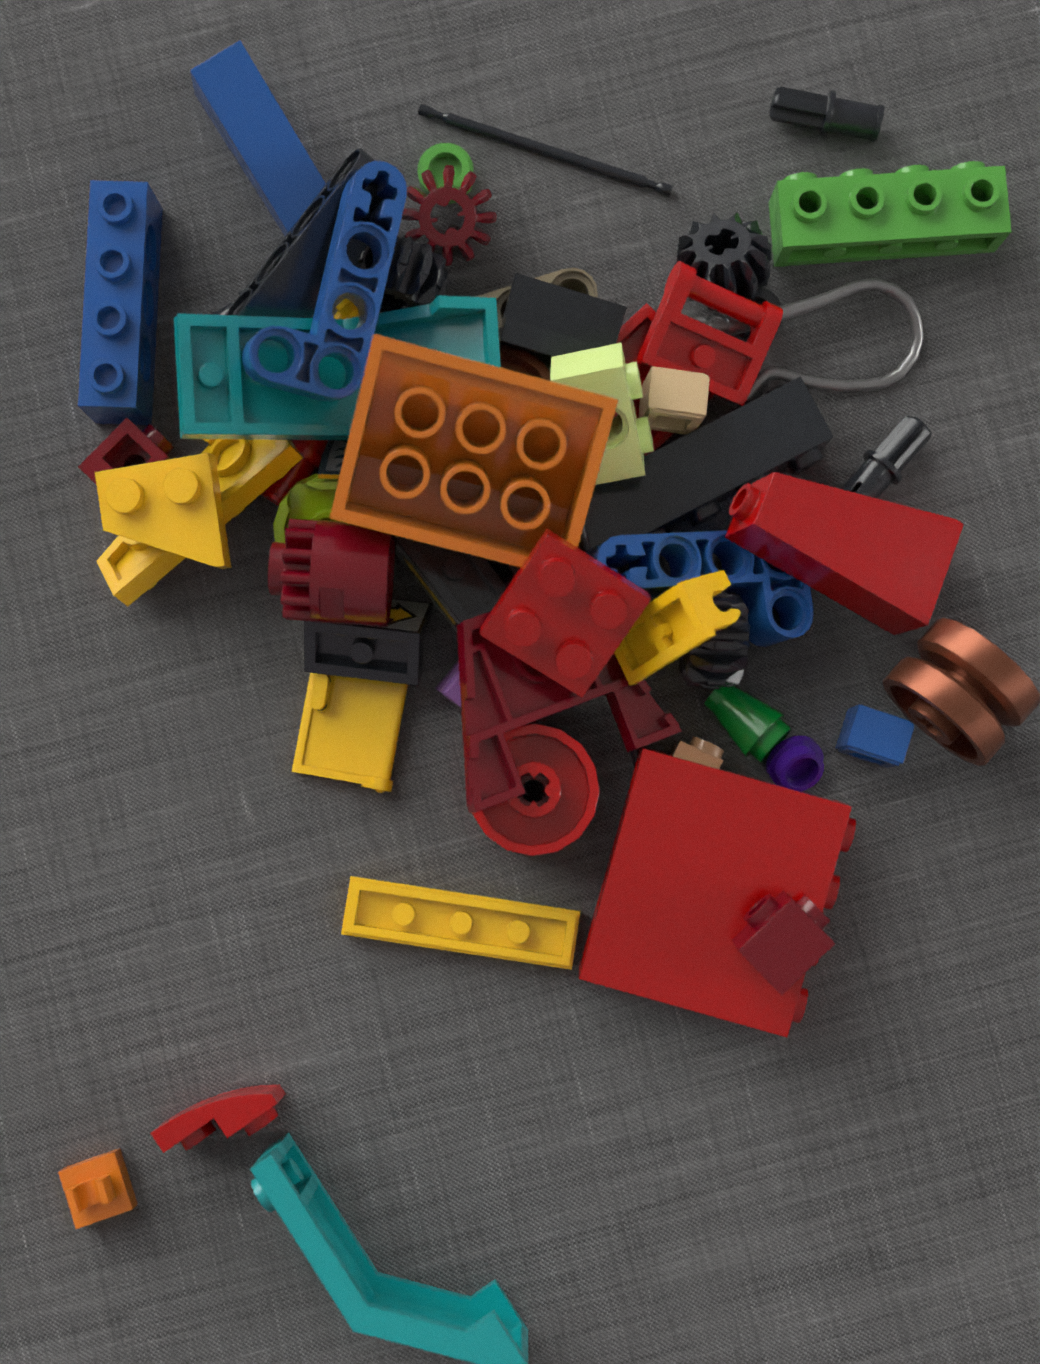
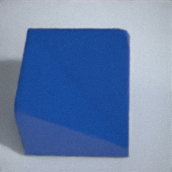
M859 704L847 710L835 748L840 753L886 768L899 766V764L904 762L913 734L914 724L909 720Z

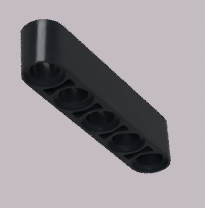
M362 148L353 151L338 167L225 315L311 318L314 315L342 192L347 182L361 167L375 161ZM372 182L363 190L371 194L369 211L359 222H370L373 210L385 200L377 195L378 185ZM361 240L348 241L346 253L352 264L368 246Z

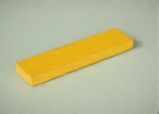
M350 876L341 935L572 970L580 911Z

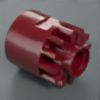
M289 519L288 528L285 529V542H272L268 564L269 594L281 596L280 602L283 605L282 617L286 618V620L388 627L394 584L395 535L340 521Z

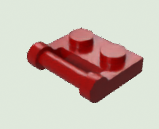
M678 261L668 276L664 295L636 360L651 367L704 373L709 377L708 392L744 406L779 328L783 309L768 301H764L760 305L697 276L696 268ZM687 298L751 326V333L747 342L682 314L681 311Z

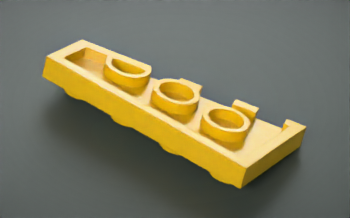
M203 439L209 445L201 453H210L216 457L225 524L239 515L246 506L273 483L283 478L292 467L303 459L291 440ZM117 536L96 562L113 596L126 606H130L146 591L153 588L161 578L186 557Z

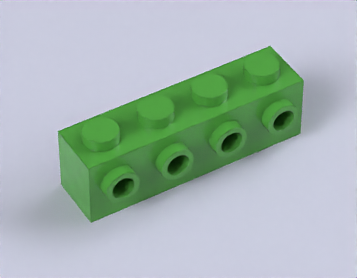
M969 161L960 163L951 169L930 171L925 165H911L903 167L895 173L873 174V171L870 169L860 168L846 171L838 177L817 178V175L814 173L800 172L785 177L784 180H777L769 200L774 267L992 253L1000 247L1011 233L1005 166L985 167V164L980 161Z

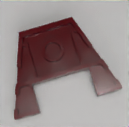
M490 612L464 620L457 625L466 805L470 814L526 793L504 737V733L605 695L627 752L681 732L679 723L670 712L665 714L649 694L651 687L645 680L631 686L629 685L614 653L585 695L580 697L480 635V627Z

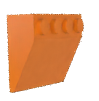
M373 334L329 519L517 567L523 565L547 528L578 548L618 399Z

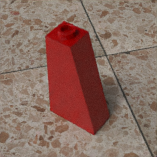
M773 472L752 484L747 483L743 485L736 493L729 508V514L733 518L725 538L887 632L897 635L928 626L964 524L951 517Z

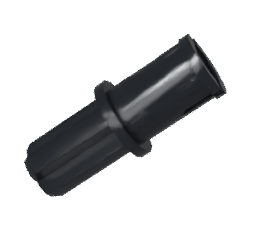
M778 87L772 96L769 115L770 119L776 122L819 130V136L826 137L827 132L875 142L881 129L885 107L880 104L877 106L837 98L836 91L832 90L829 91L828 95H821Z
M915 416L904 417L875 451L867 450L863 454L865 462L841 489L878 499L891 483L899 484L902 480L900 472L930 440V429Z

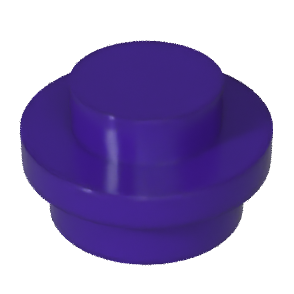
M808 736L787 738L776 745L770 752L766 762L767 773L776 785L797 791L807 790L814 786L823 775V752L817 742Z

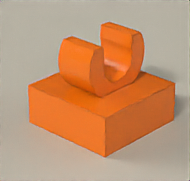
M120 1148L66 1166L58 1172L75 1229L133 1210L138 1205Z

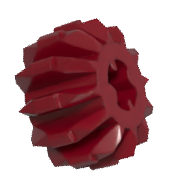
M446 165L444 167V186L440 187L431 170L424 171L421 176L430 192L428 195L417 187H407L409 199L419 203L421 206L420 209L404 208L401 219L406 221L419 220L420 226L408 231L405 234V238L412 236L413 241H416L425 235L429 239L426 244L432 246V252H434L436 245L443 246L442 257L446 259L445 266L452 265L454 257L453 246L458 245L466 261L474 259V250L467 240L469 236L485 246L491 240L487 232L475 226L476 222L490 224L496 222L497 219L496 212L490 210L477 211L476 208L477 205L487 202L492 197L490 189H483L471 197L467 191L475 183L477 177L472 171L465 175L460 187L454 186L455 168L453 165ZM453 200L462 207L457 215L464 216V223L461 227L451 224L445 231L436 225L435 222L438 221L440 216L433 215V209L436 203L445 207Z

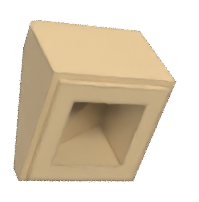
M651 367L642 384L643 398H640L638 418L648 416L651 430L686 435L697 430L707 414L708 375L662 367Z

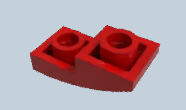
M280 1084L251 1086L221 1093L182 1110L163 1122L150 1134L163 1153L179 1142L185 1151L201 1142L216 1130L211 1122L213 1118L226 1138H229L242 1128L248 1136H251L279 1116L273 1106L278 1104L286 1093Z

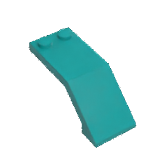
M439 295L428 305L382 312L378 315L374 334L501 367L496 298ZM177 313L174 319L180 439L348 440L361 385L350 396L333 402H325L261 385L253 381L246 373L242 363L243 350L246 343L260 330L270 326H284L310 333L313 318ZM359 317L334 319L339 326L345 329L353 330L359 323ZM266 340L261 342L258 348L260 364L272 373L283 372L288 364V355L285 348L276 341ZM324 357L318 366V375L325 386L331 389H340L343 386L346 372L339 360L333 357Z
M289 1132L270 1144L250 1170L255 1178L251 1180V1186L258 1201L269 1213L274 1210L277 1211L353 1332L475 1364H529L528 1328L496 1279L471 1296L378 1272Z

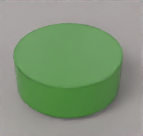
M439 143L428 148L422 154L418 163V179L423 193L428 195L430 192L424 184L421 174L426 170H431L439 187L444 186L443 171L446 165L454 166V186L460 187L465 175L469 171L473 172V163L468 153L460 146L452 143ZM451 200V201L449 202V204L456 203V202L453 201V200Z

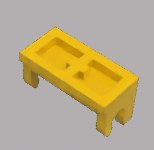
M724 570L681 581L646 606L614 652L630 686L641 682L715 636V631L724 629L739 619L740 611L738 609H729L726 612H722L713 601V596H716L731 585Z

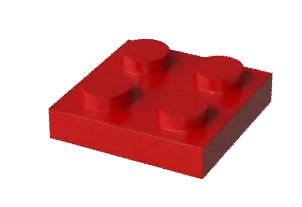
M547 528L480 627V635L573 693L583 697L649 604L651 598L647 591Z

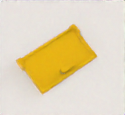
M310 673L291 772L362 784L361 787L375 789L378 793L391 792L393 785L391 775L408 684Z

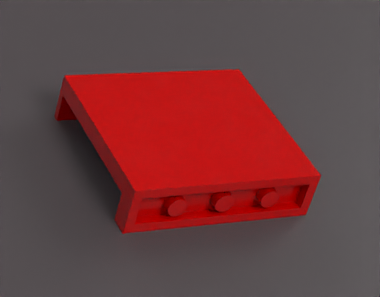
M641 747L638 752L579 964V979L788 1038L791 1023H800L805 1013L808 1000V989L802 987L805 974L781 995L737 950L732 939L748 925L744 920L746 913L767 894H771L776 898L784 890L795 902L806 895L822 912L824 908L829 910L833 908L840 886V876L834 874L839 852L847 853L849 851L856 829V819L850 817L852 806L834 799L829 800L667 755L647 747Z

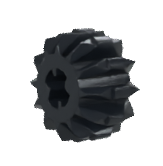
M713 212L710 223L703 224L692 221L689 234L679 237V244L676 248L677 262L681 261L696 268L697 276L751 301H755L758 288L768 285V279L771 275V244L768 242V236L762 235V230L759 228L757 220L743 223L738 212L728 220H720Z
M397 236L379 312L428 305L439 295L445 296L448 286L446 283L448 271L445 269L446 259L440 254L433 253L430 244H419L413 241L412 236L407 238ZM369 246L365 248L354 262V266L360 269L371 268L373 254Z
M722 591L713 596L714 604L720 611L726 612L729 609H738L740 617L735 623L715 631V636L679 657V670L687 685L700 686L701 689H719L720 687H733L735 684H739L744 677V669L748 665V648L751 646L749 642L751 625L748 623L749 610L739 594H727L726 591Z

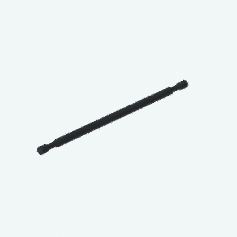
M421 104L419 107L418 115L436 118L446 124L639 187H648L663 195L670 196L673 185L664 182L658 183L649 180L645 176L452 113L436 111L433 107Z

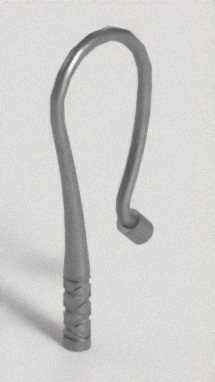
M878 278L856 280L814 297L779 306L783 309L782 322L814 311L857 292L868 290L884 292L903 305L910 319L912 341L908 354L895 370L883 377L872 379H827L796 373L784 368H766L758 373L745 404L761 397L767 389L764 384L772 379L790 382L801 376L808 388L837 392L878 390L887 388L902 379L918 359L924 340L922 317L912 297L896 284ZM725 314L695 319L731 336L748 332L751 327Z

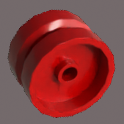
M539 724L520 726L505 732L504 737L522 784L524 785L529 780L539 781L544 787L543 798L538 802H534V800L528 802L522 795H519L472 814L484 834L508 851L529 856L558 852L577 840L594 818L600 793L596 767L582 744L561 729Z

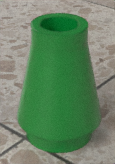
M735 686L715 689L704 703L713 712L746 758L752 755L760 763L768 758L774 747L782 742L792 730L782 720L785 714Z

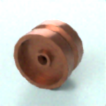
M942 617L935 621L918 640L917 645L921 659L913 657L902 659L883 680L884 689L895 705L916 726L946 750L977 766L986 765L1005 743V735L1001 725L1011 727L1021 725L1039 705L1040 694L1026 673L999 647L960 622Z

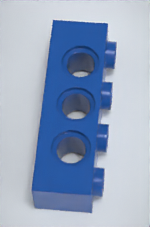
M90 180L78 407L96 424H121L128 418L134 425H148L149 423L152 425L163 208L148 182Z

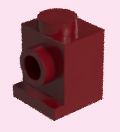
M126 418L78 468L96 484L95 472L128 467L139 459L145 460L146 463L168 460L170 458L167 455L174 447L150 423L141 431Z

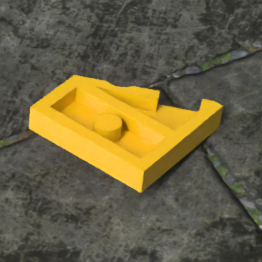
M203 453L95 472L103 531L220 569L231 568L216 457L214 455Z

